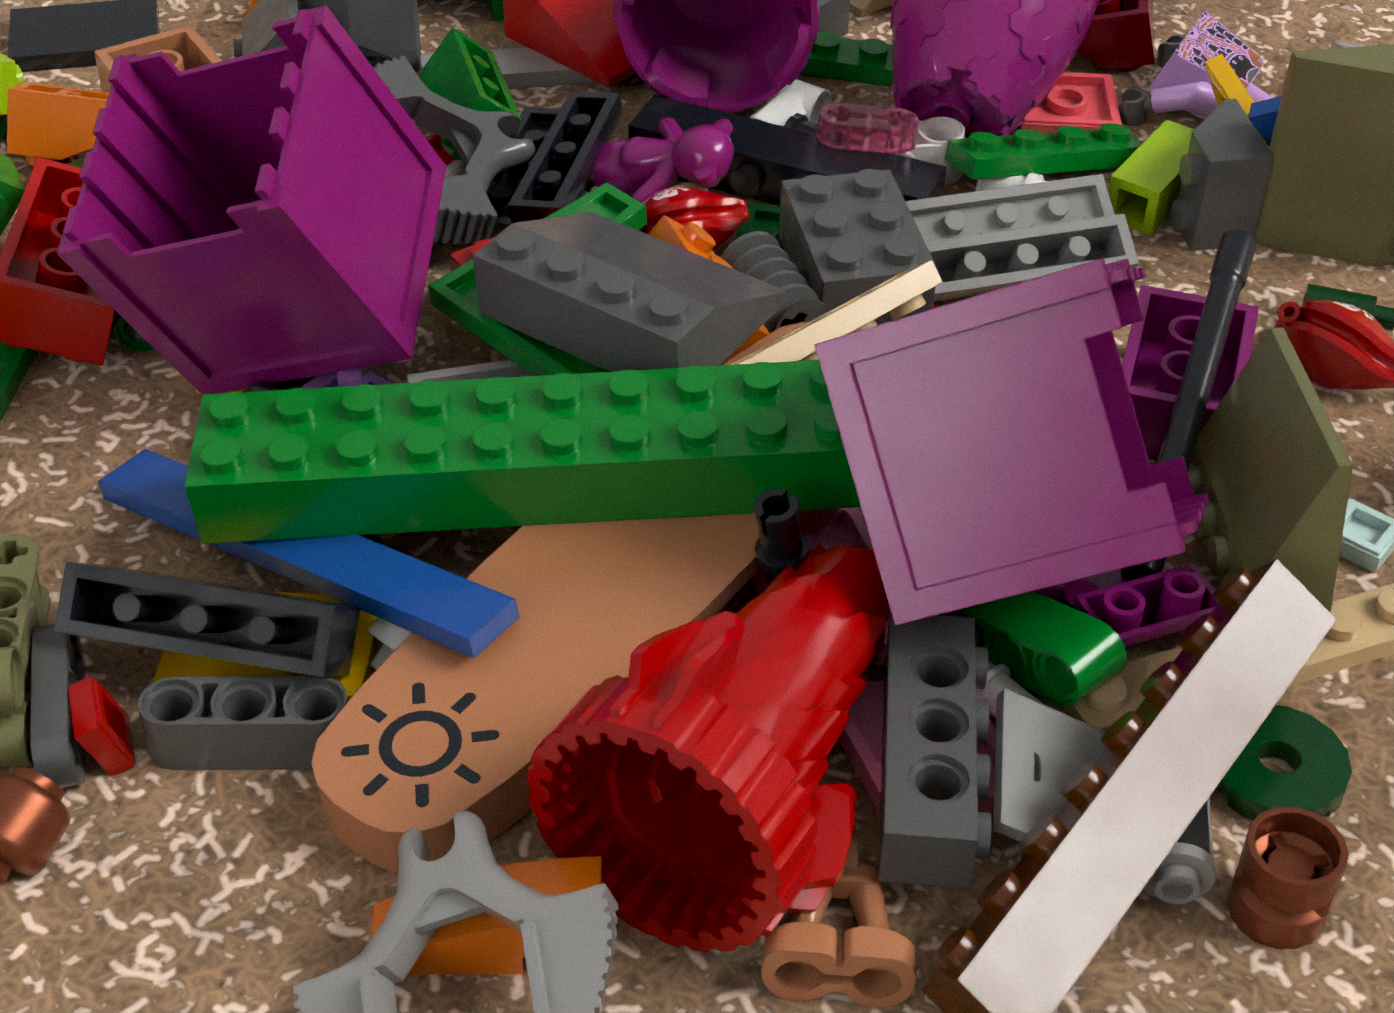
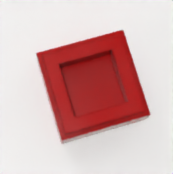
M91 676L68 686L75 739L110 776L133 768L135 755L128 714L105 688Z

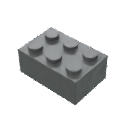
M864 169L857 173L829 176L808 175L800 179L782 180L779 238L789 260L796 265L799 273L805 277L809 287L814 289L818 299L824 303L827 311L838 307L903 271L930 260L933 261L890 169ZM935 287L922 293L926 302L924 306L900 318L933 309ZM889 312L875 319L877 325L894 321Z

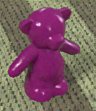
M664 117L660 120L658 127L664 140L649 137H632L629 140L603 143L593 167L595 185L600 187L605 183H609L641 203L656 192L669 188L680 177L706 188L715 187L728 172L734 157L733 142L730 138L733 126L729 119L723 118L716 121L713 125L705 124L689 128L683 133L674 118Z

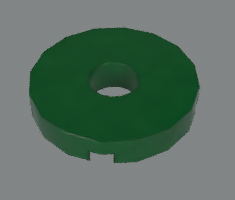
M1275 705L1217 786L1229 798L1227 805L1241 816L1254 820L1261 812L1275 807H1299L1315 812L1320 816L1330 811V816L1341 805L1352 769L1348 750L1333 730L1312 715L1287 706ZM1265 757L1282 759L1291 765L1294 771L1279 773L1270 770L1262 764L1260 759Z

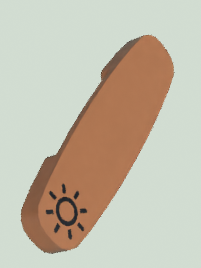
M808 322L796 323L776 329L729 359L723 365H729ZM840 508L799 511L801 531L805 535L818 532L828 524ZM755 514L522 526L466 578L515 598L520 618L475 658L466 656L412 632L357 690L317 739L311 764L326 822L330 830L344 845L368 862L398 874V842L404 832L414 826L421 831L426 840L431 861L442 858L452 848L455 841L454 815L458 811H469L477 814L483 820L489 842L510 828L531 810L528 795L531 793V787L527 783L528 769L533 764L531 757L536 747L580 697L593 685H600L607 678L616 675L623 678L629 677L630 655L639 644L661 632L692 621L715 616L761 569L755 555L756 541L760 537Z

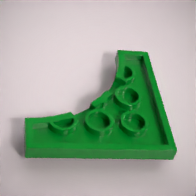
M609 183L601 185L546 217L552 218L593 212L636 230H640L647 225L646 205ZM473 259L428 285L431 305L534 376L555 375L559 373L609 372L481 315Z

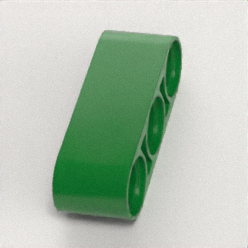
M1034 591L939 614L975 617V646L987 647L988 661L995 666L1000 663L1005 664L1010 668L1011 673L1009 677L1020 686L1059 705L1067 707L1075 705L1120 674L1127 664L1125 646L1111 626L1100 619Z

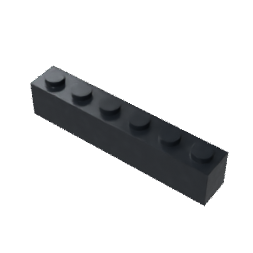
M655 94L628 124V140L632 137H649L664 140L658 130L660 120L664 117L674 118L683 133L689 128L705 124L713 125L720 119H729L733 126L730 138L733 142L734 157L724 178L720 179L719 184L711 187V189L780 206L782 180L800 179L808 175L829 176L857 173L864 169H890L905 201L939 197L944 194L946 166ZM682 177L678 179L684 182H691Z

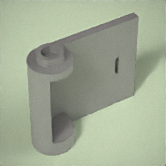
M1004 688L997 695L993 831L1022 842L1027 833L1043 818L1049 815L1055 816L1067 800L1061 794L1067 781L1090 762L1096 763L1106 750V747L1101 743V739L1106 731ZM1210 797L1141 892L1157 897L1166 903L1185 904L1206 894L1215 883Z

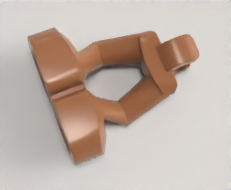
M852 833L842 876L835 886L827 888L825 899L819 908L810 914H791L787 924L775 927L768 937L765 936L761 966L762 981L771 993L785 1000L812 1001L823 997L828 992L844 993L857 1004L887 1008L907 1000L913 992L916 983L915 946L905 936L890 930L881 882L878 881V871L872 865L858 863V834ZM832 898L849 899L858 927L846 930L844 936H837L835 928L820 923Z

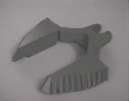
M400 56L399 59L394 57L391 61L386 60L382 64H376L373 67L409 117L414 119L417 125L451 140L466 166L463 175L447 176L444 179L433 242L440 240L441 243L447 244L448 241H452V244H459V241H462L466 244L470 243L471 240L476 243L480 239H490L497 219V213L486 192L493 178L500 171L528 164L535 155V146L532 140L508 137L518 129L520 119L513 112L473 110L430 91L420 80L405 56Z

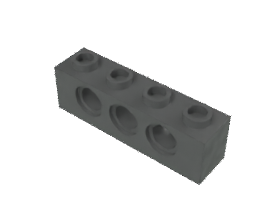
M890 611L884 659L878 881L970 889L975 858L988 859L991 813L978 812V799H987L990 755L977 754V743H986L989 701L986 699H976V689L984 690L986 686L987 647L975 646V617L935 615L895 625Z

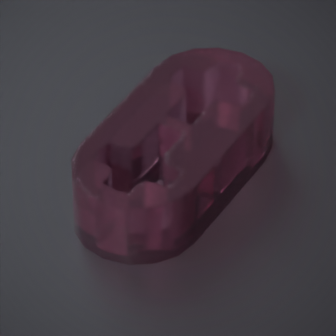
M831 103L821 107L819 111L817 138L822 144L838 149L902 154L910 152L916 147L919 118L913 112L897 107Z

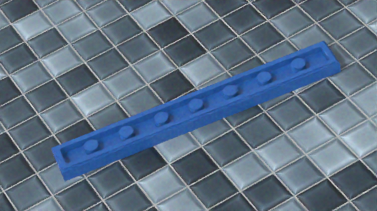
M144 449L98 481L105 500L201 541L184 487L188 471L187 465ZM357 534L333 537L207 543L348 605L360 607V610L471 658H475L520 618L515 598Z

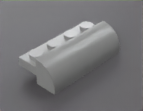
M1103 174L905 201L943 281L935 287L934 302L977 296L1104 258L1105 264L1128 258L1132 269L1139 265L1125 214H1114Z

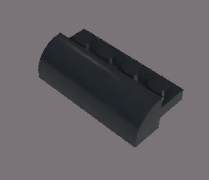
M570 91L561 109L524 107L520 114L522 119L520 126L509 137L532 140L535 146V155L528 164L500 171L493 178L486 192L497 213V219L490 238L496 237L512 223L544 219L582 196L593 174V167L602 144L609 142L620 120V93Z

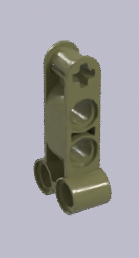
M24 535L0 537V768L34 765L30 744L32 630L35 626L47 624L50 596L48 590L40 585L37 567L40 557L38 543Z

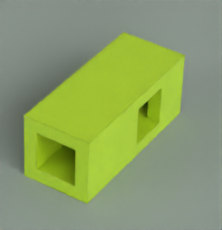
M1166 119L1111 175L1108 194L1114 214H1125L1129 228L1152 236L1169 218L1171 205L1179 197L1181 187L1180 161L1182 156L1188 153L1193 128Z

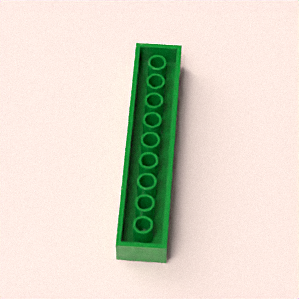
M819 360L757 362L753 364L689 366L647 370L627 369L611 372L559 373L540 376L491 377L487 379L451 381L430 380L416 383L361 384L344 387L293 388L289 390L203 394L184 486L202 544L333 537L356 534L369 535L754 513V502L757 497L771 489L788 490L787 498L792 494L796 495L799 501V511L861 507Z

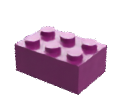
M1141 285L1138 297L1145 320L1131 325L1122 367L1147 455L1158 457L1206 296ZM1237 302L1200 432L1251 357L1259 306Z

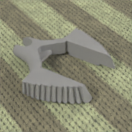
M458 811L454 815L455 841L453 846L445 856L438 860H430L426 840L417 827L414 826L404 832L398 842L397 891L385 919L359 956L328 973L294 985L293 994L298 996V999L294 1001V1008L299 1010L300 1013H398L394 984L404 981L439 927L485 912L522 934L534 1013H602V1004L605 1001L609 973L612 968V956L615 953L614 941L617 939L615 925L618 923V917L615 912L619 909L618 903L605 883L564 894H542L517 881L497 864L489 844L483 820L477 814L469 811Z

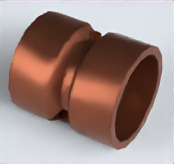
M1275 807L1261 812L1250 823L1240 855L1239 866L1236 868L1227 898L1230 917L1240 931L1255 942L1275 949H1297L1311 944L1324 929L1333 897L1338 891L1346 869L1349 852L1345 838L1334 824L1309 810L1299 807Z

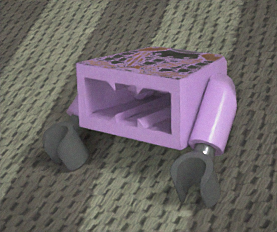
M1204 11L1186 36L1175 34L1159 45L1157 64L1162 70L1148 88L1152 91L1151 94L1147 95L1146 91L1139 87L1128 88L1123 93L1122 102L1118 105L1121 122L1128 126L1141 125L1147 119V109H1153L1155 114L1184 110L1205 120L1218 107L1204 67L1206 65L1205 61L1220 54H1223L1254 102L1271 99L1273 97L1252 83L1263 67L1264 61L1236 35Z

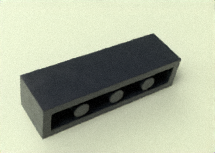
M66 562L54 631L319 677L348 676L350 674L360 607L103 564Z

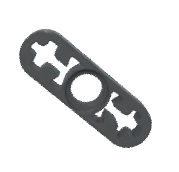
M56 622L35 626L32 630L30 744L35 772L49 778L60 788H67L84 784L86 780V750L74 737L68 686L85 678V663L79 636L55 632Z

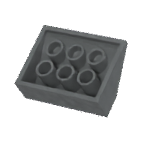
M593 212L512 223L473 254L481 315L609 372L627 369L647 370L721 365L788 301V291Z

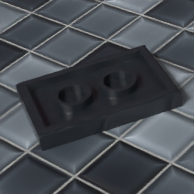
M114 0L10 9L7 57L14 60L22 72L96 66L94 51L160 33L157 0Z

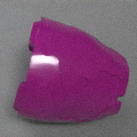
M615 0L613 17L616 20L617 31L626 57L639 77L658 95L724 112H735L764 102L777 94L786 85H791L806 66L810 51L817 39L820 8L817 0Z
M893 0L890 29H892L893 82L891 85L899 117L903 122L923 121L934 117L952 118L961 122L965 127V138H970V134L974 132H987L997 136L1010 135L1022 124L1023 118L1049 94L1073 59L1089 28L1099 0Z

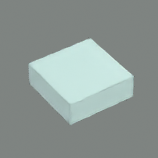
M1349 498L1339 556L1376 573L1394 551V519Z

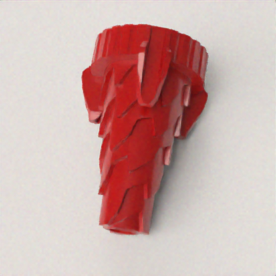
M819 543L796 571L791 565L784 569L759 597L751 600L738 613L724 611L708 619L692 621L661 632L639 644L630 655L629 677L623 678L616 675L605 679L600 685H593L536 747L531 757L533 764L528 769L527 783L531 787V793L528 795L531 810L536 814L538 820L536 825L544 841L557 858L601 856L602 884H606L618 903L619 909L615 912L617 917L626 921L628 925L648 935H653L660 941L675 947L682 945L693 951L708 952L710 949H717L721 952L736 950L738 945L748 946L761 935L768 937L785 913L810 914L816 911L825 899L827 888L835 886L841 878L855 824L854 803L858 797L853 786L846 783L817 785L829 767L827 762L828 755L849 721L848 711L868 686L859 677L872 662L876 652L885 640L884 627L889 621L891 609L888 606L889 602L874 550L862 549L851 545H838L827 550Z

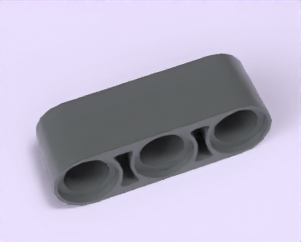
M176 676L160 679L144 689L138 699V712L149 756L155 764L164 769L313 770L311 761L317 739L347 704L348 697L344 686L330 677Z

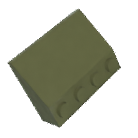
M1394 44L1292 51L1269 150L1274 158L1254 239L1257 245L1362 265L1373 267L1394 265Z
M1283 327L1269 329L1199 433L1188 475L1194 494L1199 495L1207 492L1210 503L1208 506H1205L1206 512L1202 515L1201 522L1197 523L1198 529L1196 534L1198 538L1207 539L1210 572L1213 576L1220 575L1222 582L1239 568L1244 567L1250 573L1278 559L1331 613L1353 464Z

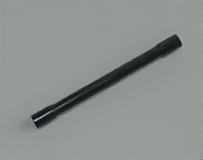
M1227 231L1220 239L1209 276V290L1157 463L1183 456L1187 471H1189L1239 294L1246 285L1257 247L1254 237L1245 231ZM1167 557L1121 568L1120 574L1127 582L1163 572Z

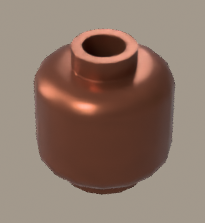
M12 766L8 773H0V884L6 882L10 873L22 877H31L38 874L47 864L70 822L67 807L61 801L65 795L63 789L49 778L21 766Z

